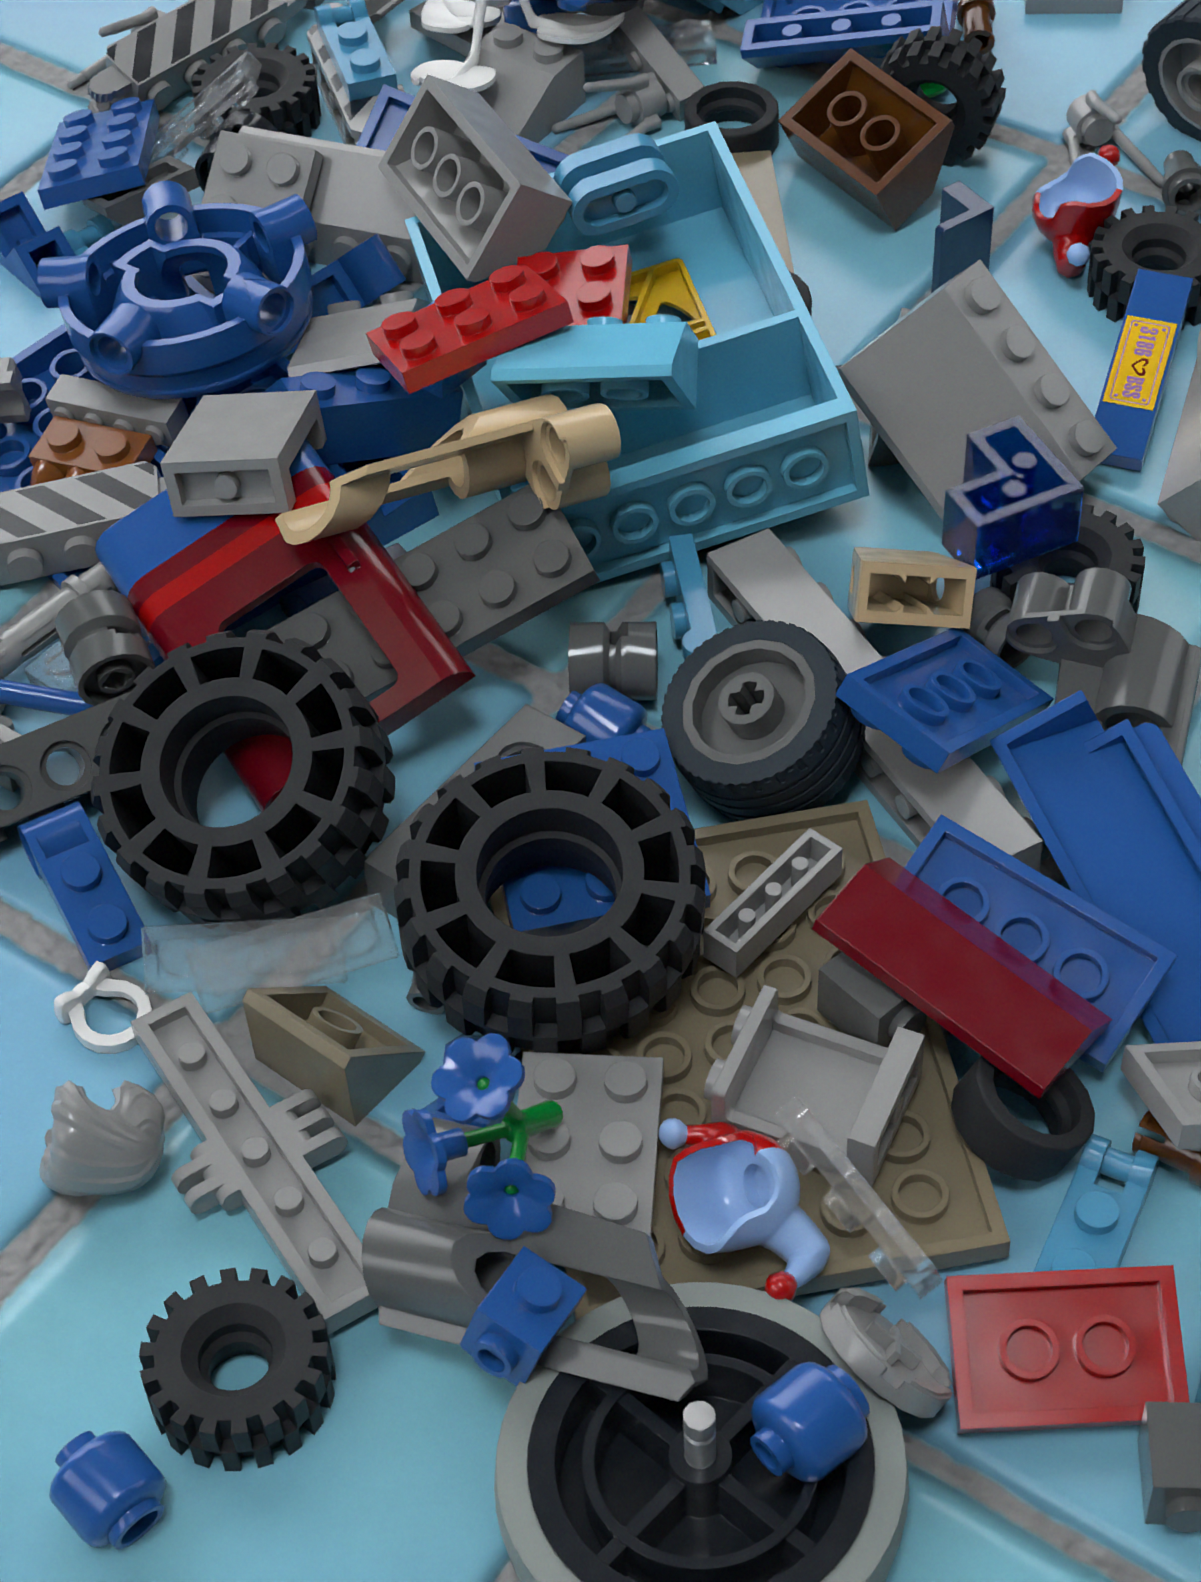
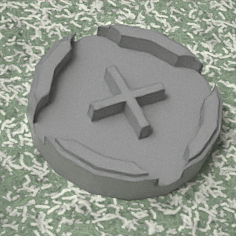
M840 1288L819 1314L823 1330L837 1353L855 1374L881 1397L902 1411L919 1418L933 1417L948 1402L953 1393L948 1388L952 1384L950 1372L936 1349L910 1322L907 1323L901 1318L896 1325H893L880 1315L886 1305L877 1296L860 1288Z

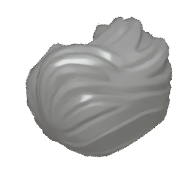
M70 1080L62 1086H57L54 1102L51 1105V1113L54 1119L53 1127L47 1130L44 1137L46 1149L44 1156L41 1158L39 1168L40 1178L45 1185L60 1194L77 1197L131 1192L147 1183L154 1176L160 1165L165 1143V1114L163 1106L155 1095L140 1085L124 1080L120 1087L112 1089L115 1104L110 1110H107L90 1101L86 1096L83 1086H77Z

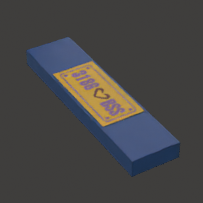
M1138 269L1095 415L1096 420L1117 447L1100 464L1141 472L1192 293L1193 278Z

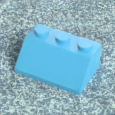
M651 315L645 319V323L623 324L622 320L614 317H593L587 320V325L564 326L498 355L491 369V382L512 403L551 393L560 398L567 411L595 403H603L611 411L696 409L698 338L687 322H681L679 317L673 315Z

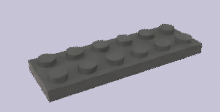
M530 484L394 559V562L462 657L600 581L562 510L543 509L541 498L539 497L538 499L537 495L534 494ZM340 590L266 630L275 632L283 643L286 639L295 637L313 645L323 658H332L346 672L368 702H371L393 687L398 680L396 670Z

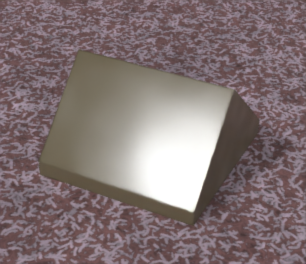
M327 986L248 988L242 1000L255 1058L299 1089H312L321 1101V1104L354 1126L358 1125L420 1064L425 1053L423 1049Z

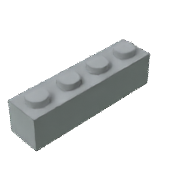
M637 6L624 13V21L613 30L611 40L615 48L622 50L634 71L638 70L640 74L647 73L649 78H654L661 84L667 98L666 111L672 112L680 122L684 120L685 103L691 94L704 87V85L643 10Z
M65 374L60 375L45 398L53 417L56 415L148 434L152 436L155 445L171 447L189 419L182 398L148 399L118 392L100 381Z
M811 828L805 831L703 930V956L737 978L841 875L843 848Z

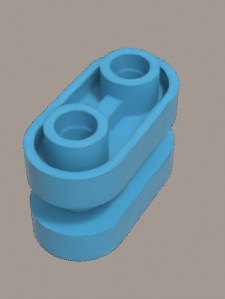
M640 133L629 134L575 152L563 159L554 173V181L573 201L568 209V213L575 227L583 234L590 236L603 235L659 216L672 207L679 193L678 181L665 162L657 144L651 137Z

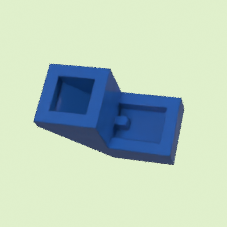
M23 191L0 201V264L40 297L37 281V270L40 260L42 258L75 256V253L59 226L47 232L45 231Z

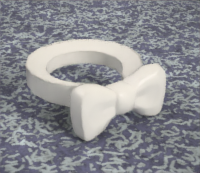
M99 961L93 964L83 982L77 984L72 991L64 992L55 998L54 1012L59 1022L62 1024L71 1022L75 1036L85 1048L103 1054H116L130 1050L138 1045V1042L134 1037L132 1026L121 1033L113 1035L99 1034L91 1030L86 1024V1014L83 1008L94 996L124 997L132 1001L138 1008L137 1018L152 1011L148 995L139 986L128 981L112 979L106 964Z

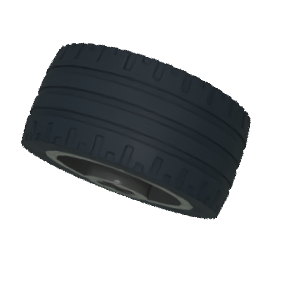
M749 621L742 625H734L730 629L726 628L723 632L714 634L709 640L706 639L702 642L701 646H697L693 650L694 652L685 658L683 664H680L678 671L672 677L671 683L668 684L667 693L664 695L663 713L661 715L663 725H661V728L665 730L671 755L678 770L706 803L724 816L730 817L735 821L814 809L825 805V802L829 799L831 800L835 796L834 794L843 788L844 783L848 782L851 773H854L856 764L860 761L861 751L863 752V742L866 737V726L854 717L851 707L835 695L847 675L835 655L812 633L807 632L802 627H797L795 624H786L784 621Z

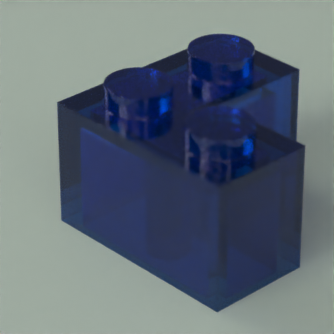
M1019 415L971 432L966 437L963 484L945 490L942 545L954 559L976 567L977 580L1078 541L1084 486Z

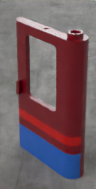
M306 438L289 467L296 497L292 510L328 501L330 497L329 482L335 479ZM165 489L111 525L101 534L96 542L95 552L99 561L119 592L125 595L132 603L139 623L164 661L169 659L167 653L188 642L193 647L205 643L206 636L224 632L227 626L312 569L322 568L328 572L398 674V680L393 687L369 702L379 716L378 724L387 735H390L476 677L367 522L353 530L292 545L285 542L275 521L282 513L174 517L168 492ZM352 567L356 569L353 572L349 571ZM277 735L254 736L239 741L223 751L261 812L267 809L279 796L289 777L293 750L292 743L287 737Z

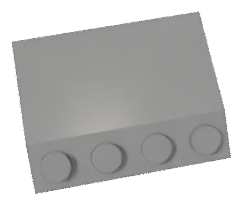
M978 260L941 285L837 369L850 396L972 561L979 559L993 548L994 541H997L998 531L1003 525L1010 527L1011 517L1021 512L1027 518H1030L1031 507L1040 504L1047 507L1081 481L1117 449L981 260Z

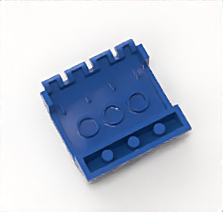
M764 0L761 18L746 20L740 48L741 57L756 68H788L797 64L817 62L836 63L850 48L864 58H885L894 42L901 36L906 40L912 30L921 28L923 35L926 36L930 26H942V35L949 36L952 28L955 29L958 0Z

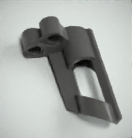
M1096 567L1085 569L1077 575L1074 585H1069L1064 579L1056 575L1044 572H1034L1022 576L1018 580L1005 637L1012 647L1023 653L1059 663L1054 704L1082 690L1104 731L1106 728L1114 726L1127 718L1133 728L1143 723L1155 724L1162 731L1182 765L1201 669V648L1189 644L1181 633L1170 625L1153 617L1136 614L1129 602L1132 589L1131 584L1124 575L1117 571Z
M436 1117L432 1118L437 1133L457 1127L461 1128L464 1133L481 1128ZM500 1139L470 1147L466 1156L447 1161L445 1168L447 1192L439 1196H434L433 1194L424 1196L420 1192L415 1181L414 1171L409 1167L406 1158L404 1159L392 1184L388 1208L382 1207L373 1212L367 1222L362 1242L363 1277L369 1295L376 1305H379L380 1325L460 1345L476 1309L523 1246H525L551 1264L608 1278L622 1296L632 1316L639 1341L638 1353L633 1355L556 1335L537 1365L674 1401H681L693 1387L708 1380L706 1358L696 1328L673 1287L663 1278L653 1240L647 1233L552 1203L550 1205L552 1221L547 1229L537 1233L524 1230L516 1239L503 1240L492 1235L487 1224H477L470 1221L463 1209L465 1198L469 1194L466 1187L468 1175L471 1170L478 1166L495 1167L500 1162Z

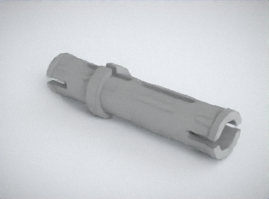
M100 561L78 577L70 575L61 582L62 589L0 635V679L4 680L17 667L29 658L31 659L58 638L55 620L59 611L70 600L84 593L97 590L119 592Z

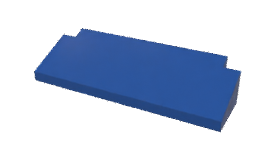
M1079 690L989 741L1071 891L1178 954L1174 965L1140 1016L1154 1043L1201 1041V798L1157 725L1143 723L1133 728L1127 718L1104 731L1083 691Z

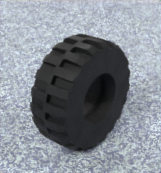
M253 629L247 631L246 637H236L232 631H225L206 636L205 643L192 647L188 642L167 653L169 659L155 669H152L150 666L133 681L136 686L126 699L119 698L107 718L111 725L106 737L100 736L98 739L93 762L99 766V776H93L91 800L92 805L102 813L98 817L97 827L104 844L117 854L116 862L122 870L172 912L180 911L189 920L202 926L215 928L221 925L223 921L233 931H256L261 927V921L271 920L279 927L299 920L302 916L300 911L313 904H316L319 908L324 907L339 896L335 889L349 876L356 879L364 870V861L368 859L365 854L372 842L379 843L382 841L389 823V819L383 813L384 803H391L394 799L396 777L386 766L393 758V752L388 735L378 724L379 716L346 672L332 658H323L313 645L295 637L286 639L283 643L273 631ZM277 735L291 739L293 758L289 777L279 796L267 809L256 817L234 826L208 827L199 823L197 814L199 787L206 771L223 751L239 741L254 736Z
M544 747L525 748L520 750V755L501 759L500 755L476 764V771L465 778L459 774L437 790V803L434 806L430 803L424 805L410 824L411 839H408L400 846L395 865L398 884L394 887V900L401 948L407 969L415 972L417 989L427 1003L436 1008L445 1005L446 1022L464 1035L472 1036L475 1031L482 1035L489 1033L500 1034L509 1042L511 1053L515 1047L534 1050V1052L558 1053V1051L580 1048L581 1054L597 1052L606 1049V1040L620 1034L623 1039H629L649 1026V1014L653 1010H656L658 1013L667 1011L681 994V979L692 975L700 955L701 935L704 930L706 868L703 852L694 845L695 830L686 814L678 808L670 810V795L654 780L646 778L642 781L634 775V767L611 757L604 761L591 757V751L566 747L565 752H544ZM543 866H562L577 869L584 873L588 872L601 880L615 898L614 904L606 914L589 927L572 934L553 937L535 936L515 930L500 921L486 906L495 891L507 880L526 870Z

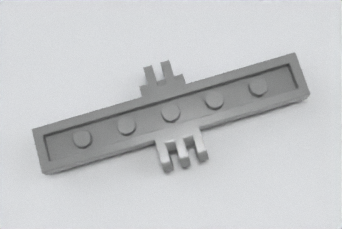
M192 992L131 1021L136 1041L202 1140V1143L198 1144L190 1154L192 1161L179 1167L171 1177V1181L178 1192L185 1194L184 1201L193 1214H201L221 1204L224 1210L230 1211L244 1205L301 1294L307 1291L316 1302L318 1316L323 1315L328 1335L378 1308L379 1305H376L368 1293L363 1277L362 1243L312 1170L315 1166L341 1153L348 1143L342 1131L337 1127H333L334 1120L325 1108H320L321 1101L312 1089L301 1090L269 1107Z

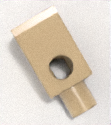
M854 547L848 592V609L856 622L970 629L977 568L936 552ZM938 578H944V592L941 599L938 598L936 591Z

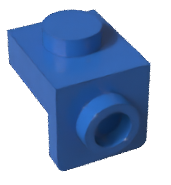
M523 1246L476 1309L460 1342V1346L464 1351L472 1355L478 1366L488 1374L498 1378H505L515 1386L518 1385L519 1381L525 1384L544 1352L581 1302L587 1288Z

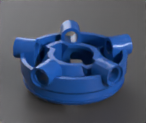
M170 180L159 181L151 185L143 195L142 209L144 218L111 232L81 255L42 258L38 265L37 281L41 300L48 309H60L69 339L73 347L81 355L85 368L93 377L106 386L127 395L148 399H179L213 393L251 379L276 364L297 344L309 324L314 305L311 292V269L304 245L317 240L318 234L312 214L298 194L291 195L264 208L238 203L192 205L188 191L181 184ZM174 212L179 214L172 219L164 220L159 218L166 213ZM209 272L215 298L211 299L199 293L190 296L185 276Z

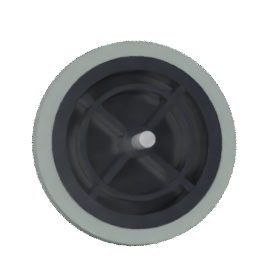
M715 1282L670 1284L684 1304L696 1328L708 1367V1380L693 1387L681 1401L658 1397L539 1365L536 1366L525 1384L519 1381L509 1401L501 1424L496 1452L494 1493L501 1536L520 1582H885L901 1541L908 1508V1463L901 1424L894 1405L877 1394L855 1374L828 1339L823 1330L820 1317L810 1310L787 1299H774L765 1291L740 1285ZM622 1297L590 1311L558 1334V1336L633 1355L638 1353L639 1341L637 1331ZM805 1362H815L825 1368L829 1365H836L842 1368L858 1384L870 1408V1414L865 1419L868 1433L864 1445L823 1480L818 1482H802L787 1472L781 1476L774 1475L761 1463L750 1443L751 1436L756 1433L751 1415L752 1405L756 1397L793 1367Z

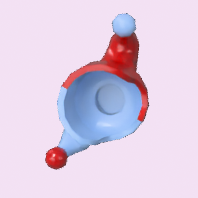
M1104 145L1099 149L1098 155L1088 153L1079 156L1073 161L1067 172L1040 187L1033 196L1032 217L1041 234L1052 242L1057 271L1066 278L1080 275L1090 258L1089 248L1094 239V232L1098 226L1104 228L1105 219L1111 215L1116 216L1123 192V178L1115 167L1120 161V152L1114 145Z
M668 1118L663 1121L658 1133L660 1142L670 1149H678L684 1144L690 1146L673 1157L669 1172L670 1204L673 1217L682 1236L694 1249L705 1254L732 1252L758 1245L771 1250L787 1262V1266L784 1271L773 1273L767 1277L764 1291L774 1299L792 1301L796 1295L797 1288L815 1278L825 1268L830 1256V1245L817 1225L799 1206L800 1179L797 1168L789 1153L774 1139L754 1131L740 1130L729 1122L685 1125L676 1118Z

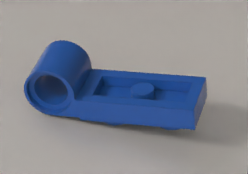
M378 233L311 275V292L314 303L311 318L328 315L327 306L339 302L360 301L361 308L406 280ZM300 340L284 357L296 350Z
M78 801L17 826L27 857L38 878H43L88 970L96 961L106 964L109 971L154 952L152 940L89 818Z

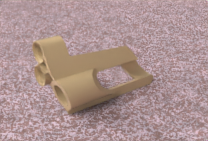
M551 393L467 416L454 425L430 448L368 464L335 478L329 482L330 497L328 501L284 512L275 521L285 542L297 545L359 528L373 517L381 505L448 486L451 487L455 495L460 499L526 481L529 482L538 499L541 498L543 509H561L607 496L610 492L611 481L607 461L619 457L621 451L619 428L612 411L607 405L595 403L567 411L560 398ZM410 469L400 481L390 484L391 474Z

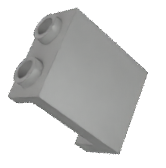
M316 390L203 395L160 462L173 516L271 514L291 511L296 502V497L289 471L290 465L306 438L314 449H321L327 440Z
M764 985L754 1006L743 1005L737 1015L731 1035V1044L734 1046L727 1060L717 1058L709 1071L704 1088V1098L711 1101L712 1123L729 1122L740 1130L754 1131L766 1135L779 1143L792 1159L872 1187L921 1078L925 1035L898 1026L889 1047L886 1048L781 1012L778 1009V989Z

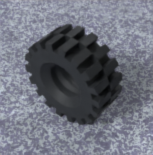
M930 26L926 36L923 35L921 28L910 31L906 40L901 36L895 41L891 50H888L880 69L952 120L955 127L943 161V165L954 164L958 154L964 161L972 157L975 148L980 150L985 145L1003 107L1006 88L1001 86L1005 77L1002 69L992 71L997 59L991 51L985 55L979 52L982 42L973 37L968 44L960 40L963 31L952 28L949 36H943L942 26ZM920 84H939L947 88L954 95L957 102L952 104L935 102L925 95Z
M257 42L247 43L248 49L238 50L237 46L226 48L227 55L222 56L219 53H215L209 57L210 65L201 63L197 68L198 75H193L192 90L199 129L205 140L210 139V142L213 140L214 134L224 119L232 112L241 110L255 112L271 122L278 132L311 137V128L317 129L320 124L321 107L314 64L309 62L307 55L304 53L297 55L296 48L286 46L283 50H279L278 43L270 42L267 43L266 48H258Z
M1154 205L1142 206V213L1136 214L1132 208L1121 211L1120 220L1113 215L1105 219L1104 228L1098 226L1094 232V239L1091 244L1087 292L1089 297H1094L1093 306L1098 311L1107 308L1106 318L1115 323L1121 317L1124 318L1138 269L1193 278L1192 293L1181 330H1184L1185 321H1188L1193 326L1201 324V224L1198 222L1199 214L1188 211L1185 216L1177 214L1178 207L1166 206L1165 212H1155Z
M1055 502V511L1048 512L1044 505L1040 504L1031 507L1030 518L1019 512L1011 517L1010 527L1003 525L998 531L997 541H994L990 586L998 588L1013 603L1018 580L1026 574L1044 572L1056 576L1076 578L1085 569L1095 567L1107 568L1117 571L1129 580L1132 588L1129 602L1137 614L1146 556H1143L1144 546L1141 539L1133 540L1134 529L1127 522L1117 527V515L1107 510L1099 517L1093 514V505L1081 503L1080 511L1069 510L1068 502Z
M236 1268L220 1270L221 1283L208 1286L204 1275L190 1281L189 1284L193 1295L185 1300L176 1291L173 1292L164 1301L168 1315L167 1319L153 1314L146 1326L150 1342H141L139 1359L143 1368L140 1371V1375L155 1423L161 1435L166 1432L170 1446L181 1456L190 1447L194 1463L206 1468H210L215 1455L221 1456L225 1471H242V1457L255 1456L259 1469L274 1464L271 1454L272 1449L282 1445L290 1456L303 1447L299 1434L302 1428L315 1435L324 1423L320 1406L331 1409L335 1395L332 1380H336L335 1364L323 1315L318 1316L316 1302L307 1291L298 1297L295 1282L283 1275L280 1276L275 1286H271L268 1272L264 1269L251 1268L249 1280H239ZM253 1354L267 1360V1373L258 1382L247 1388L223 1390L216 1388L211 1382V1374L216 1367L233 1356Z

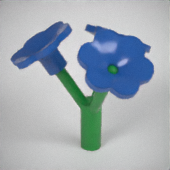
M489 1033L482 1036L478 1041L469 1037L458 1038L446 1050V1063L436 1069L432 1075V1091L445 1101V1111L456 1123L467 1124L479 1116L487 1120H497L503 1116L505 1117L501 1123L465 1133L459 1127L437 1133L428 1110L425 1108L420 1110L413 1108L404 1111L402 1115V1124L405 1132L403 1151L409 1167L414 1171L418 1189L424 1196L429 1194L434 1196L445 1194L447 1192L445 1172L447 1161L466 1156L470 1147L505 1138L512 1143L510 1157L502 1160L495 1167L478 1166L471 1170L468 1175L466 1187L469 1194L465 1198L464 1213L474 1223L487 1224L492 1235L503 1240L516 1239L524 1230L535 1233L542 1232L549 1227L552 1221L550 1205L555 1199L556 1188L549 1177L533 1173L525 1162L530 1137L558 1127L562 1123L563 1111L561 1106L553 1100H546L520 1110L511 1101V1094L522 1086L526 1073L522 1063L517 1058L511 1056V1046L500 1034Z

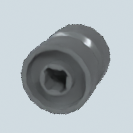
M111 590L92 591L70 600L59 611L55 620L56 632L64 655L69 660L70 672L78 695L85 703L96 706L128 693L136 686L133 681L149 666L155 669L147 643L141 636V627L132 603L125 595Z
M570 622L568 645L569 693L575 690L583 694L592 685L604 683L633 701H657V622H622L617 631H610L604 622Z

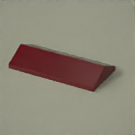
M890 857L864 864L817 917L812 927V930L1039 1099L1098 1039L1112 1021L1106 1014Z

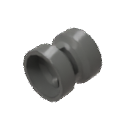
M991 586L983 588L975 593L973 597L970 629H961L1011 667L1015 668L1030 655L1012 647L1005 637L1013 603L998 588Z

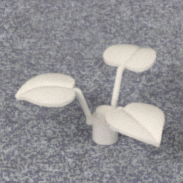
M427 0L421 13L422 27L439 33H461L474 28L469 58L464 63L454 60H435L422 63L411 72V82L421 87L427 74L475 92L483 91L493 85L496 81V70L491 67L477 66L483 28L497 24L501 20V10L496 7L506 6L511 3V0H476V2L467 0ZM519 0L528 25L531 28L537 29V37L554 43L586 44L597 41L616 29L625 18L624 12L612 16L553 13L537 16L533 12L529 0Z

